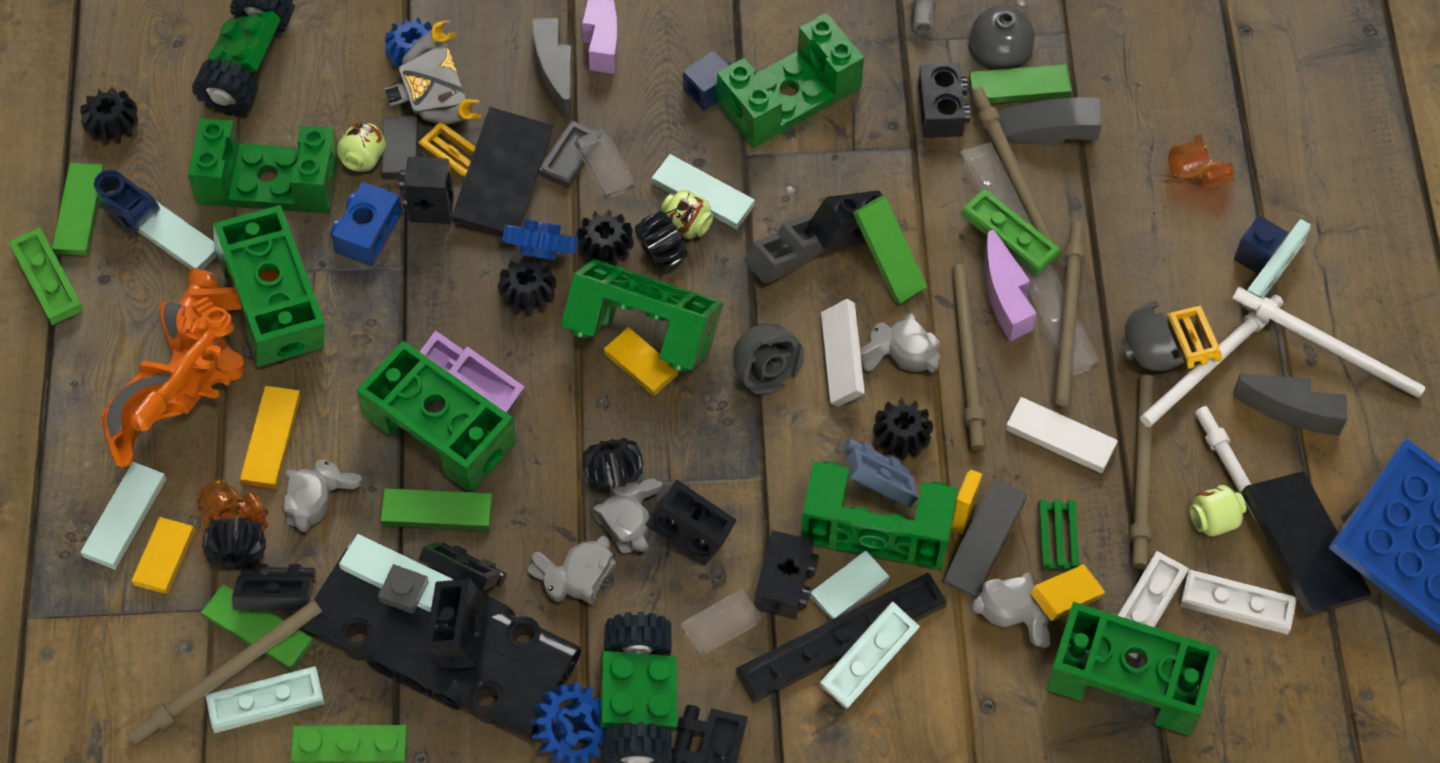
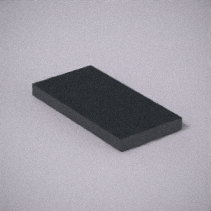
M489 107L452 214L451 222L503 237L505 225L521 227L553 131V125Z
M1304 471L1245 486L1241 493L1307 616L1364 601L1372 594L1361 573L1329 549L1338 532Z

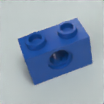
M362 182L357 192H353L349 196L346 211L342 218L337 219L332 226L331 238L333 239L335 252L373 266L402 215L399 195Z

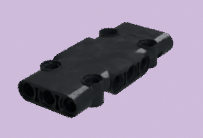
M351 542L314 599L323 612L303 625L302 629L343 648L352 659H366L368 665L378 673L447 707L461 710L463 706L473 711L476 718L481 722L498 723L502 727L532 740V735L538 732L539 729L538 726L530 724V720L540 716V713L534 709V705L546 704L542 694L550 691L554 692L555 686L566 684L579 660L581 647L540 628L537 621L531 617L515 616L514 611L506 604L483 594L487 598L488 603L477 667L442 669L424 649L430 617L429 611L417 606L414 614L381 603L378 599L381 588L340 569L339 563L352 544ZM362 633L367 635L361 642L355 643L350 641L356 634ZM524 634L534 637L528 643L516 641L519 636ZM486 696H493L498 699L491 706H484L479 703Z

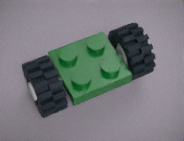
M232 0L230 12L235 17L234 19L227 20L222 25L220 36L214 48L209 52L208 60L203 62L192 85V92L194 95H197L199 102L205 101L204 106L207 108L212 106L215 108V112L220 113V111H224V114L231 116L232 113L235 117L247 113L258 89V84H255L256 79L249 77L250 72L258 70L272 37L277 36V34L281 35L285 31L294 12L295 4H292L293 0Z
M627 612L625 616L620 614L614 615V619L609 618L607 623H605L604 651L600 656V727L607 728L606 732L603 733V763H672L671 732H674L677 728V656H670L672 652V625L670 620H666V617L662 615L656 617L655 613L644 615V612H637V615H632L631 612Z

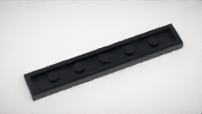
M929 572L737 667L736 673L753 703L839 661L891 602H894L915 622L945 608L947 601Z

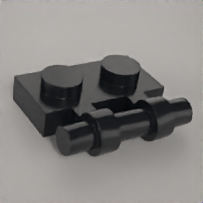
M435 542L424 546L418 559L429 565V568L447 577L450 575L458 580L471 579L480 591L487 590L496 586V584L501 586L507 576L506 572L496 568L495 563L487 559L479 560L467 554L466 549L458 545L452 547L443 542Z
M256 563L255 567H241V574L237 577L232 594L233 609H247L249 611L285 610L289 612L300 610L310 601L313 589L312 582L316 580V568H302L301 564H289L288 567H269L268 564Z
M686 705L684 715L678 719L676 731L679 734L675 748H672V763H737L748 717L711 708L708 722L698 720L699 707ZM695 736L704 737L700 753L690 751L691 743Z

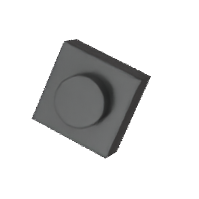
M393 564L378 594L379 602L414 614L429 583L428 577Z

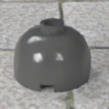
M995 6L981 13L973 23L969 39V49L974 53L976 62L988 70L1010 69V67H1016L1017 65H1019V68L1024 66L1032 55L1035 40L1032 23L1022 11L1010 6Z
M1154 300L1134 310L1127 318L1125 324L1127 339L1122 340L1121 344L1128 360L1136 358L1142 368L1149 371L1162 372L1180 366L1184 362L1182 357L1174 359L1172 351L1176 352L1178 348L1162 312L1155 315L1153 309L1160 306L1157 300Z
M762 323L753 326L743 333L733 350V367L741 382L756 394H771L781 390L785 385L780 382L786 380L790 375L795 378L804 362L803 346L794 334L778 324Z

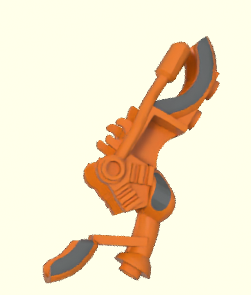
M193 268L188 274V288L179 303L164 301L160 305V321L170 352L173 355L170 363L165 365L143 361L139 365L141 371L111 399L101 414L100 421L103 425L106 443L117 466L126 467L132 464L134 460L133 447L135 439L140 432L148 430L155 421L178 416L182 413L188 414L202 396L209 398L220 396L219 391L212 388L214 384L224 383L229 385L231 381L240 379L244 374L246 367L243 356L234 352L223 337L229 335L234 330L231 315L226 311L242 310L234 287L220 288L216 278L207 271ZM265 270L259 275L260 279L265 282L275 281L279 276L272 270Z

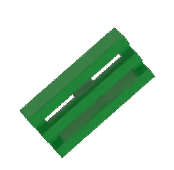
M1040 499L1038 512L1042 570L1069 571L1078 567L1079 549L1076 500H1068L1067 503H1061V500H1054L1053 503H1047V499ZM1047 512H1054L1056 561H1050ZM1062 512H1067L1070 562H1065Z

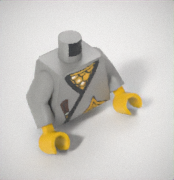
M449 20L435 23L432 31L417 40L402 58L399 72L403 82L384 88L390 107L410 101L414 115H420L424 121L445 125L464 121L465 119L478 120L482 117V114L471 113L472 105L480 102L479 100L465 98L447 43L441 44L456 37V32L447 35L443 32V27L450 22Z

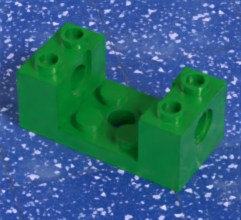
M824 13L799 27L798 51L756 73L745 57L718 71L716 103L754 149L861 89L864 56L830 16ZM790 87L794 88L798 93L789 96L782 94L781 90Z
M200 118L188 171V178L196 203L200 205L267 209L281 205L283 211L331 214L340 164L334 128L300 125L297 141L298 147L239 143L233 120ZM271 172L277 175L270 182L259 180L265 173Z
M281 205L213 223L215 252L225 279L231 277L246 318V338L256 366L260 367L323 349L325 322ZM265 270H272L279 276L275 281L265 282L260 279L259 275Z
M594 259L574 273L560 326L570 329V333L582 338L593 337L599 333L603 325L607 326L613 321L617 307L625 310L636 308L645 311L647 317L658 321L669 319L659 359L668 362V366L675 370L688 371V369L693 370L710 354L724 302Z
M404 340L356 390L362 416L389 436L399 426L439 454L443 474L467 492H473L517 444L512 416ZM432 401H440L445 404L443 410L438 413H430L425 409L427 404Z
M813 461L802 513L800 537L815 540L814 547L855 555H860L867 551L875 559L942 571L958 488L950 487L946 483L938 481L930 483L921 482L915 519L913 521L899 514L881 515L871 513L863 507L845 508L849 468L842 467L840 464L832 461L822 463Z
M1073 602L1046 690L1082 701L1087 685L1158 707L1154 725L1191 736L1202 712L1219 648ZM1129 653H1137L1145 660V666L1133 668L1127 664L1125 656Z

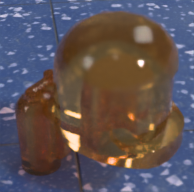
M1201 134L1195 135L1194 141L1179 146L1175 145L1169 151V169L1178 179L1190 180L1203 176L1200 181L1203 186L1208 188L1234 180L1235 172L1232 163L1211 162Z
M215 480L204 485L197 495V506L204 514V524L206 527H209L210 521H220L222 516L234 518L236 515L238 518L244 519L249 517L252 519V522L260 523L263 531L268 526L264 519L268 515V510L256 492L247 490L246 494L241 498L231 484L226 481Z

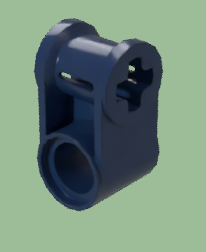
M105 170L96 176L94 188L100 206L117 219L128 231L136 233L139 230V224L151 213L156 214L160 211L158 203L148 192L137 187L120 172ZM111 190H117L113 193H107Z

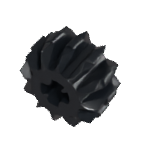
M111 87L108 92L104 93L98 88L97 96L87 95V104L80 106L81 123L83 129L89 132L90 137L94 141L101 138L107 145L114 138L121 143L123 134L132 136V127L138 125V109L136 103L129 98L125 90L117 93Z
M608 209L603 216L594 211L593 219L583 217L581 222L582 228H578L576 237H578L579 242L577 244L580 255H585L588 263L595 259L604 263L610 262L612 265L617 266L618 258L627 260L629 250L634 247V237H632L633 228L630 223H625L622 213L612 217V212Z
M659 211L655 214H650L635 225L637 239L656 269L660 271L668 268L671 269L687 257L688 251L682 235L666 213Z
M523 256L519 264L510 260L508 264L509 269L501 270L498 284V292L502 296L505 307L513 306V311L516 314L522 309H527V313L530 316L534 311L533 308L537 307L545 311L546 302H553L555 298L554 290L557 287L556 278L552 275V269L549 264L542 266L541 260L538 257L533 262H528L527 258Z
M903 398L898 400V406L888 401L884 406V411L878 410L875 415L876 423L873 425L872 432L875 437H878V449L888 447L887 454L892 456L896 452H900L903 460L908 457L909 451L919 456L922 447H928L930 444V434L933 432V423L928 420V410H918L917 401L911 403L910 406L905 405Z
M612 438L609 441H600L599 444L590 445L582 453L583 472L591 486H597L600 489L606 487L614 489L617 486L625 487L627 483L637 481L638 477L643 474V458L635 441H628L625 438L614 440Z
M237 515L234 518L222 516L220 521H210L209 527L205 528L202 547L204 548L207 562L217 564L218 568L230 567L233 570L237 567H247L248 565L259 563V559L264 556V550L266 549V538H264L261 524L252 522L251 518L241 519Z

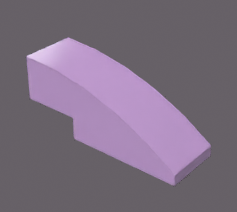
M588 0L582 27L583 42L590 43L588 51L589 69L591 71L615 74L618 60V28L614 0Z
M993 229L987 234L984 250L985 283L993 312L1010 342L1033 330L1037 313L1026 298L1030 280Z
M436 330L420 351L505 412L509 410L525 387L468 346L463 350Z

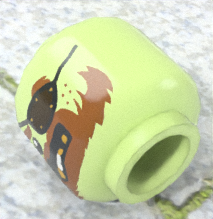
M358 122L352 124L338 142L337 154L341 162L348 169L356 172H368L377 165L386 148V141L382 132L375 125Z
M686 189L680 190L675 195H668L661 207V211L671 218L673 224L677 226V230L685 239H694L696 236L702 237L708 231L714 217L713 213H711L710 203Z
M1218 485L1199 492L1193 498V505L1189 506L1190 518L1196 530L1204 532L1211 537L1219 536L1240 527L1243 513L1246 512V504L1242 495L1239 492L1234 493L1226 485Z

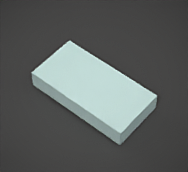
M864 551L811 591L810 598L831 621L851 611L889 582L890 576L867 551Z

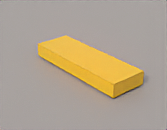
M265 386L240 477L242 485L277 490L301 399L300 390Z

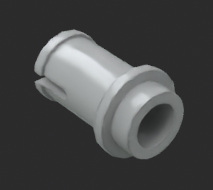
M911 0V5L914 8L913 31H916L918 34L931 33L934 29L933 11L937 6V0Z

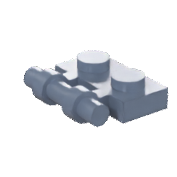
M852 439L846 440L843 445V451L849 454L847 456L850 479L862 488L869 487L881 493L890 502H899L910 508L918 499L914 477L909 475L910 469L900 464L898 458L889 454L884 456L874 451L873 446L864 441L858 443Z

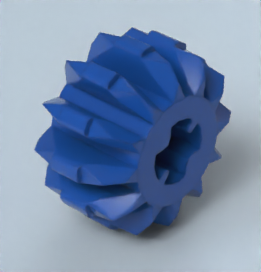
M404 17L402 25L392 23L391 32L386 33L385 52L388 59L392 60L395 69L402 65V58L414 43L432 31L433 26L430 21L422 24L419 17L413 22H409Z

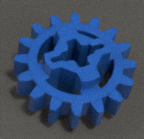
M525 219L524 227L505 225L502 241L521 245L520 254L555 260L557 252L576 254L578 237L560 234L561 225Z
M579 683L569 684L568 688L565 684L554 687V692L550 691L542 694L546 704L534 705V709L540 713V716L530 720V724L538 726L539 729L538 732L532 735V739L542 740L543 744L538 750L540 753L552 752L550 762L555 763L562 760L563 763H589V757L595 758L601 755L597 746H603V733L607 728L600 727V697L591 698L593 688L587 687L581 690ZM572 700L570 704L566 705V708L558 707L563 701ZM577 742H585L579 749L570 750L572 746H576Z

